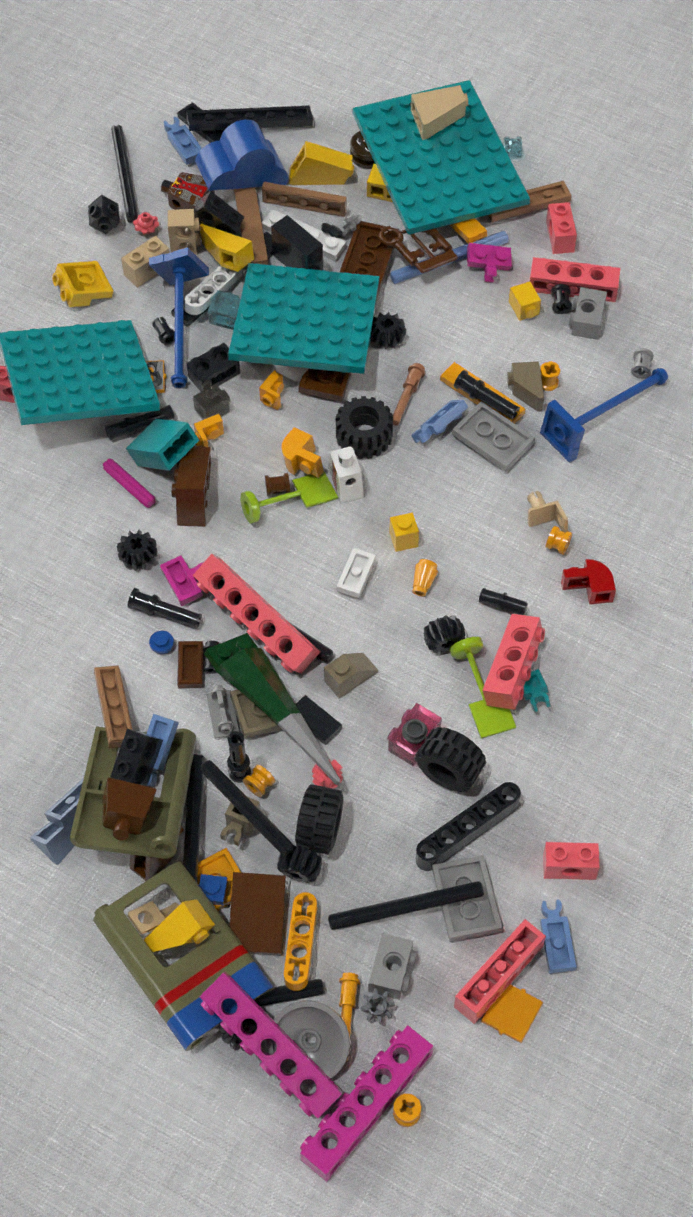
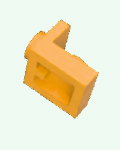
M274 370L259 387L260 401L265 406L276 410L281 408L280 393L284 388L282 374Z
M219 414L194 423V431L199 439L195 445L208 447V440L215 439L224 434L223 420Z

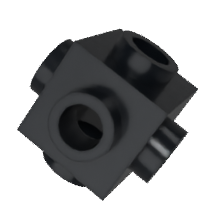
M101 194L88 206L89 226L107 234L120 223L118 203Z

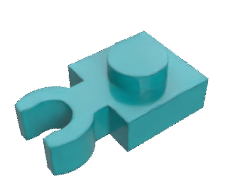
M539 669L531 671L529 681L525 682L523 695L525 701L530 700L533 711L537 712V703L539 702L546 703L547 708L550 707L549 696L546 694L548 693V688Z

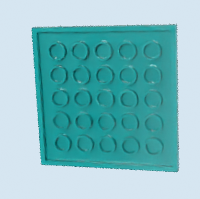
M249 263L228 352V360L365 374L379 287V276Z
M131 320L0 332V348L21 425L160 410V402Z

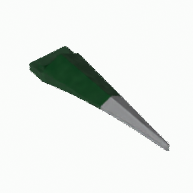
M245 633L207 648L205 656L216 672L265 712L308 754L335 785L339 786L340 778L262 648L257 647L249 634Z

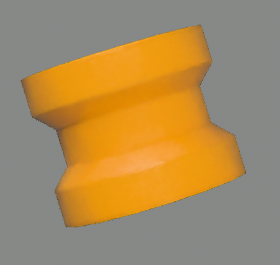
M554 526L548 536L545 547L557 549L560 554L564 555L573 533L569 531L563 532L559 527Z
M256 765L253 768V773L243 779V783L254 795L262 797L265 794V789L275 783V779L263 766Z
M405 1093L396 1098L393 1107V1117L397 1124L402 1127L414 1126L420 1119L421 1103L416 1096Z

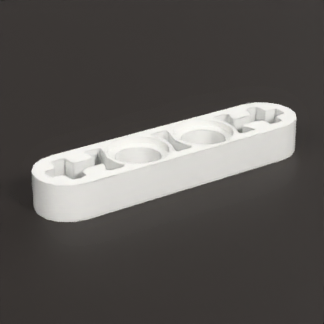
M219 266L185 297V311L191 315L201 314L241 278L242 269L236 272ZM217 279H222V280H224L225 282H223V283H218V282H216L215 280H217ZM211 291L212 294H204L202 292Z

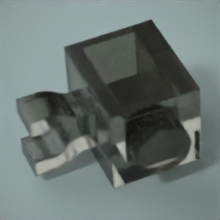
M209 380L202 383V391L193 396L194 410L204 420L216 414L222 417L229 413L230 397L224 389L221 390L217 384L211 386Z

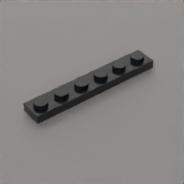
M310 105L187 111L189 131L225 130L229 125L240 120H252L260 128L312 126L313 124Z

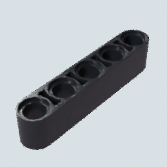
M512 782L501 784L420 841L416 848L415 860L417 866L421 870L431 871L432 865L445 862L518 809L521 796L518 785ZM509 795L512 796L514 799L505 800L503 796ZM483 810H492L494 814L487 815ZM469 823L472 824L474 828L466 829L462 825ZM451 838L454 842L447 844L442 839ZM429 852L434 856L431 858H424L421 854Z

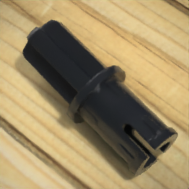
M483 588L479 596L480 603L497 607L499 611L506 610L519 615H524L527 611L528 603L526 601L507 596L506 592L501 594Z

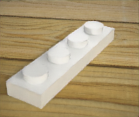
M272 209L262 222V229L271 233V226L286 215ZM292 218L323 244L324 257L336 262L346 249V241L332 237L328 233H324L317 228Z

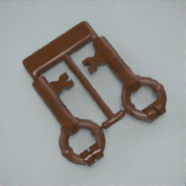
M391 226L380 229V242L387 246H392L393 249H397L411 266H415L421 273L428 272L458 259V256L452 250V246L436 230L437 228L422 231L436 241V243L429 244V249H432V252H436L438 249L445 251V253L434 256L415 234H410L430 257L419 263L417 258L423 257L425 253L421 252L420 248L410 252L403 244V234L407 233L406 229L402 230V232L396 228H391ZM392 233L397 236L392 241H388L385 236Z

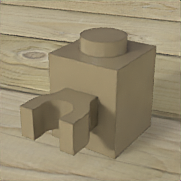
M248 797L260 810V801ZM230 803L225 812L226 827L222 830L220 836L222 840L226 841L229 834H235L234 845L239 846L242 841V833L250 836L255 827Z

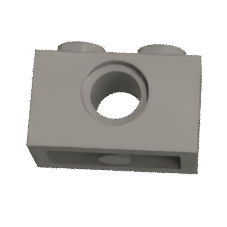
M581 287L579 296H574L572 308L576 309V311L570 314L569 326H573L571 335L598 339L607 292Z
M382 933L369 979L368 992L373 993V990L376 988L378 994L383 995L387 991L389 993L388 997L400 1000L402 991L407 992L410 982V976L406 975L408 966H414L417 951L413 950L412 940ZM390 963H396L400 966V969L391 971L386 966Z

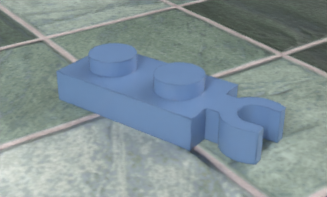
M173 117L174 124L170 125L167 121H164V129L167 132V138L185 164L188 165L195 162L196 156L202 147L187 126L183 125L180 127L179 119Z
M464 400L449 401L420 426V429L411 435L415 443L419 441L424 443L432 434L438 435L445 431L446 426L450 422L459 419L462 416V412L468 408Z
M156 714L152 716L147 734L162 739L163 742L148 783L149 786H154L157 782L156 770L163 771L179 724L177 721Z
M559 899L556 900V909L549 910L546 901H543L541 912L547 919H541L540 926L541 932L546 935L544 949L549 973L575 971L576 961L567 916L559 917L562 903Z

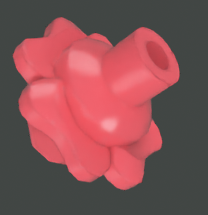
M143 212L133 221V225L136 231L150 234L155 232L159 222L156 216Z

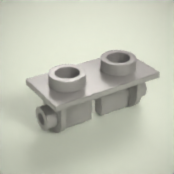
M215 685L212 692L206 694L215 739L227 737L234 731L239 732L235 710L230 698L231 690H226L222 685Z

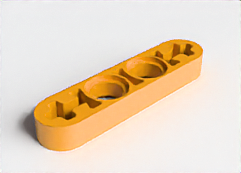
M308 892L298 894L294 898L284 966V982L286 987L293 991L304 989L309 981L317 918V899ZM304 902L309 903L306 912L307 916L302 915ZM300 924H305L310 929L305 934H299L295 931V928ZM296 948H304L307 953L305 956L297 958L292 955V951ZM295 966L299 967L300 977H298V981L292 979L295 974Z

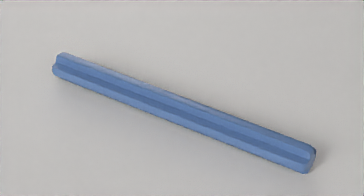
M501 231L474 243L500 246L508 243L509 237L506 231ZM468 244L452 249L458 256V259L448 264L467 258ZM408 265L392 271L390 278L394 284L424 273H421L415 266Z

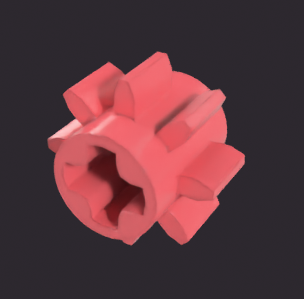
M335 759L329 760L341 783L343 780L341 769L343 767ZM317 764L313 767L312 777L314 779L312 782L315 785L332 789L338 786Z

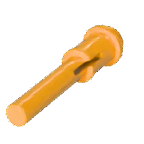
M347 972L343 973L339 979V983H341L339 1007L342 1008L341 1018L347 1026L350 1038L352 1009L356 1008L357 985H360L361 981L358 979V974Z

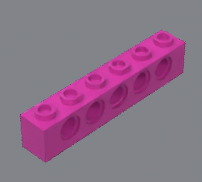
M226 971L200 996L203 1000L201 1006L211 1016L216 1013L222 1019L220 1023L222 1028L231 1036L235 1033L242 1040L240 1046L250 1056L254 1053L262 1061L259 1064L269 1076L275 1074L282 1081L279 1086L290 1097L294 1094L301 1101L299 1106L309 1117L314 1114L319 1118L342 1095V1090ZM232 998L237 1002L238 1007L235 1013H227L223 1009V1001L225 999ZM247 1018L255 1020L257 1023L256 1032L246 1033L242 1028L243 1020ZM273 1039L277 1044V1050L274 1053L264 1052L261 1046L263 1040ZM285 1059H292L297 1065L296 1071L290 1074L285 1073L281 1068V1062ZM303 1080H313L317 1089L311 1094L303 1092L301 1089V1082Z
M407 1025L403 1031L397 1030L389 1041L391 1044L385 1052L381 1050L372 1061L373 1067L368 1073L363 1071L354 1082L356 1087L350 1094L346 1092L341 1096L336 1104L338 1107L332 1115L328 1113L319 1123L318 1127L320 1130L315 1136L309 1135L300 1146L302 1150L300 1152L301 1161L326 1182L433 1054V1045ZM397 1054H404L408 1060L405 1063H397L393 1057ZM379 1075H387L391 1081L387 1084H379L376 1078ZM361 1096H369L373 1102L368 1106H363L358 1102V1099ZM344 1117H351L354 1119L355 1124L351 1127H344L340 1124V1121ZM332 1138L337 1142V1145L333 1149H326L322 1146V1142L325 1139Z

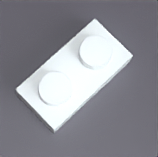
M353 548L336 586V591L360 598L375 563L376 555Z

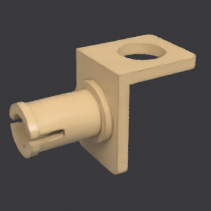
M535 491L538 498H536L534 492L528 495L527 500L532 508L528 509L529 527L556 520L561 531H568V518L558 500L546 504L541 492Z
M151 901L129 911L128 918L140 934L151 933L179 904L173 903L159 910L155 903ZM141 913H145L143 923L138 919V915Z

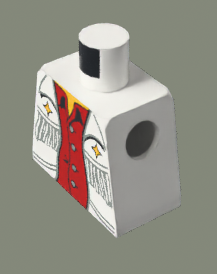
M347 447L331 451L329 453L328 469L340 503L363 498L362 473L353 448ZM351 478V485H346L345 482Z

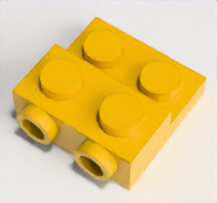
M98 261L58 263L52 276L54 286H59L61 290V300L67 302L69 307L90 306L92 299L112 298L114 292Z

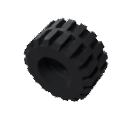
M361 396V399L354 397L351 402L346 401L343 403V407L340 406L335 420L337 444L341 446V449L352 447L358 459L363 457L370 459L372 455L379 456L381 451L385 452L388 449V445H391L393 437V414L390 413L388 405L384 406L383 401L379 400L377 402L374 397L367 399L366 396ZM369 425L373 428L370 430H359L355 427Z
M445 727L433 728L415 755L418 767L427 777L438 785L457 792H467L470 790L486 765L485 755L472 740L455 730Z
M313 784L309 785L304 793L298 815L295 834L296 846L300 845L303 848H308L310 851L327 855L332 851L337 838L344 798L342 790Z

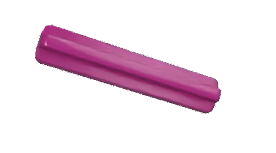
M109 458L103 463V469L145 507L150 508L155 504V496L117 462Z

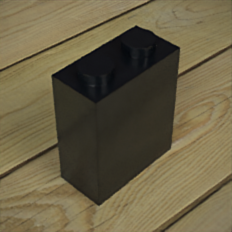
M288 215L271 226L272 253L283 265L293 268L323 270V244Z

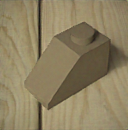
M539 361L512 363L511 372H507V385L512 387V394L537 412H541L544 394Z
M364 653L343 654L324 667V682L338 698H341L378 673V669Z

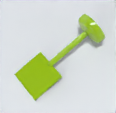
M324 471L319 478L314 475H307L293 479L292 482L297 491L259 502L253 492L245 491L241 492L240 501L244 516L251 524L259 521L260 507L300 496L305 507L308 508L336 500L338 495Z
M470 637L455 643L449 650L451 656L455 659L468 658L483 700L468 704L482 739L515 729L516 724L510 709L486 705L482 691L484 683L473 655L482 650L484 645L481 637Z

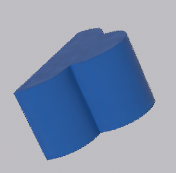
M240 120L229 125L222 133L220 141H214L204 146L198 152L195 159L209 191L262 187L264 182L287 185L288 174L273 144L265 139L259 125L252 120Z

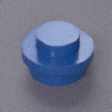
M161 630L151 635L149 645L157 654H166L172 649L174 639L169 632Z

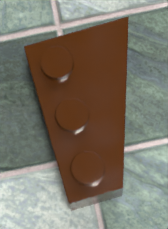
M193 446L177 462V469L174 471V483H172L171 489L172 498H176L177 526H206L205 508L208 505L206 495L210 485L211 447Z

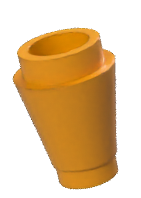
M420 559L419 563L415 565L412 593L417 596H426L438 573V565L428 559Z

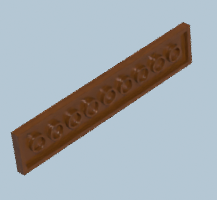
M360 221L352 235L340 272L379 276L378 299L394 249L392 246L381 243L379 239L380 229L387 226ZM394 233L385 236L388 241H392L397 237ZM309 368L301 378L298 387L299 393L342 402L352 373Z

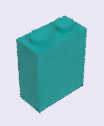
M155 419L125 449L137 466L169 471L199 439L188 422Z

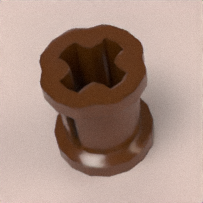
M288 473L276 477L265 475L267 496H271L272 493H290Z

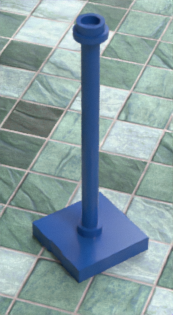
M188 247L149 258V266L169 285H175V375L171 376V383L174 388H184L188 381L187 376L184 375V282L209 276V267Z
M656 368L652 371V376L575 419L556 400H553L547 405L540 433L570 463L577 459L579 446L585 432L582 425L654 384H664L668 379V374L665 369Z

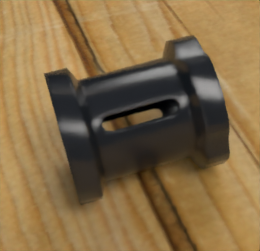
M559 284L551 289V295L554 298L552 310L557 314H565L572 309V303L569 301L571 289L567 285Z

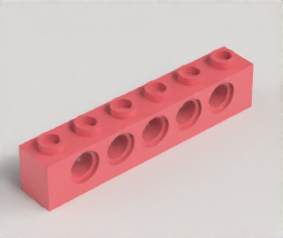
M211 553L193 574L199 581L197 586L205 593L210 591L215 596L213 601L222 609L227 607L232 612L230 617L239 625L245 624L249 628L246 632L256 641L259 639L266 644L263 648L273 657L277 655L283 661L280 664L290 673L295 671L302 674L320 653L306 637L220 557ZM224 578V586L218 589V582ZM241 594V602L235 605V597ZM257 609L258 617L252 621L251 614ZM274 625L275 633L269 637L268 629ZM291 641L293 644L292 650L286 653L285 645Z

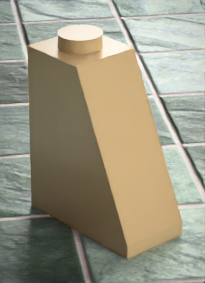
M460 85L411 95V112L422 140L431 137L465 116V109L468 106L467 94H463Z

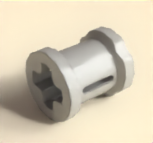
M639 348L634 351L633 358L635 362L631 368L632 375L637 378H647L651 375L650 362L654 356L651 350Z

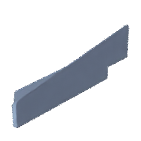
M83 779L44 813L50 822L30 837L31 841L56 865H59L75 846L70 841V834Z

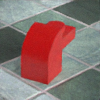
M585 559L584 568L571 567L563 570L561 579L562 590L586 588L589 605L612 603L614 601L616 592L612 572L605 564L597 560Z

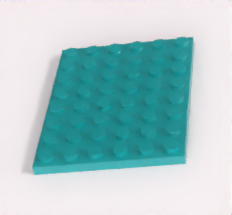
M470 80L417 92L422 93L460 85L463 94L466 93L468 97L465 116L425 140H422L411 112L412 94L353 108L352 114L408 235L530 204V197Z

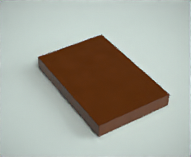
M233 872L229 927L249 954L281 956L286 875Z

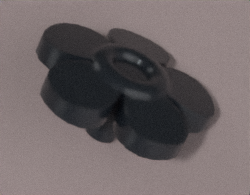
M322 223L321 230L324 233H329L330 236L335 238L344 236L342 235L343 231L339 227Z

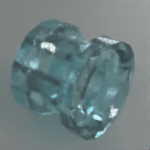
M517 136L515 139L504 137L503 146L508 156L515 155L517 158L521 157L522 137Z

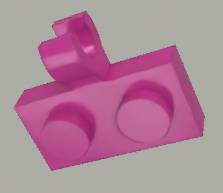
M469 243L467 246V266L484 268V282L493 283V277L497 276V270L510 271L512 267L511 248Z
M182 555L160 565L162 573L181 606L203 596L201 589L197 586L196 581L198 580L193 574L204 563L202 562L189 569Z

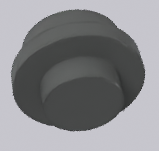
M418 719L409 720L402 728V736L408 743L419 744L427 737V727Z

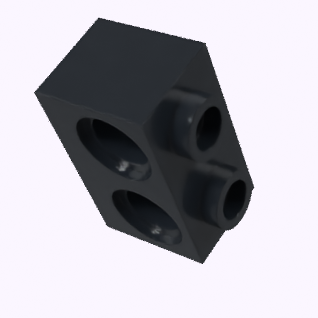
M212 191L198 200L194 207V216L199 218V224H204L233 235L238 232L244 219L242 214Z
M224 342L186 363L188 378L202 394L240 374L239 361L228 360L229 347Z
M127 728L110 777L147 786L163 740Z

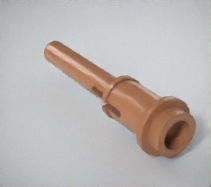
M413 363L408 368L409 373L403 383L404 390L393 413V425L395 426L399 425L412 393L416 392L421 378L425 376V368L419 363Z

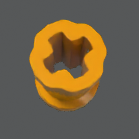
M549 361L541 365L542 387L545 391H553L558 387L559 380L557 377L560 375L561 370L555 362Z

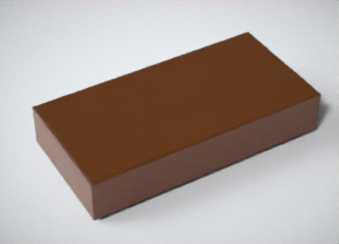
M178 641V689L203 688V641Z

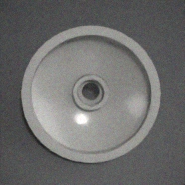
M309 1000L292 1003L278 1013L274 1021L330 1079L334 1077L345 1064L350 1049L348 1029L341 1016L328 1005ZM307 1035H314L316 1042H308ZM269 1038L267 1039L268 1053H274L277 1050L276 1042ZM285 1059L281 1062V1068L285 1073L290 1074L296 1071L297 1065L292 1059ZM306 1079L301 1084L315 1085V1082L311 1079Z

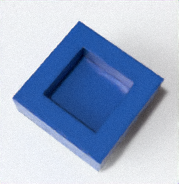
M201 874L199 887L212 904L224 906L228 882L227 877Z

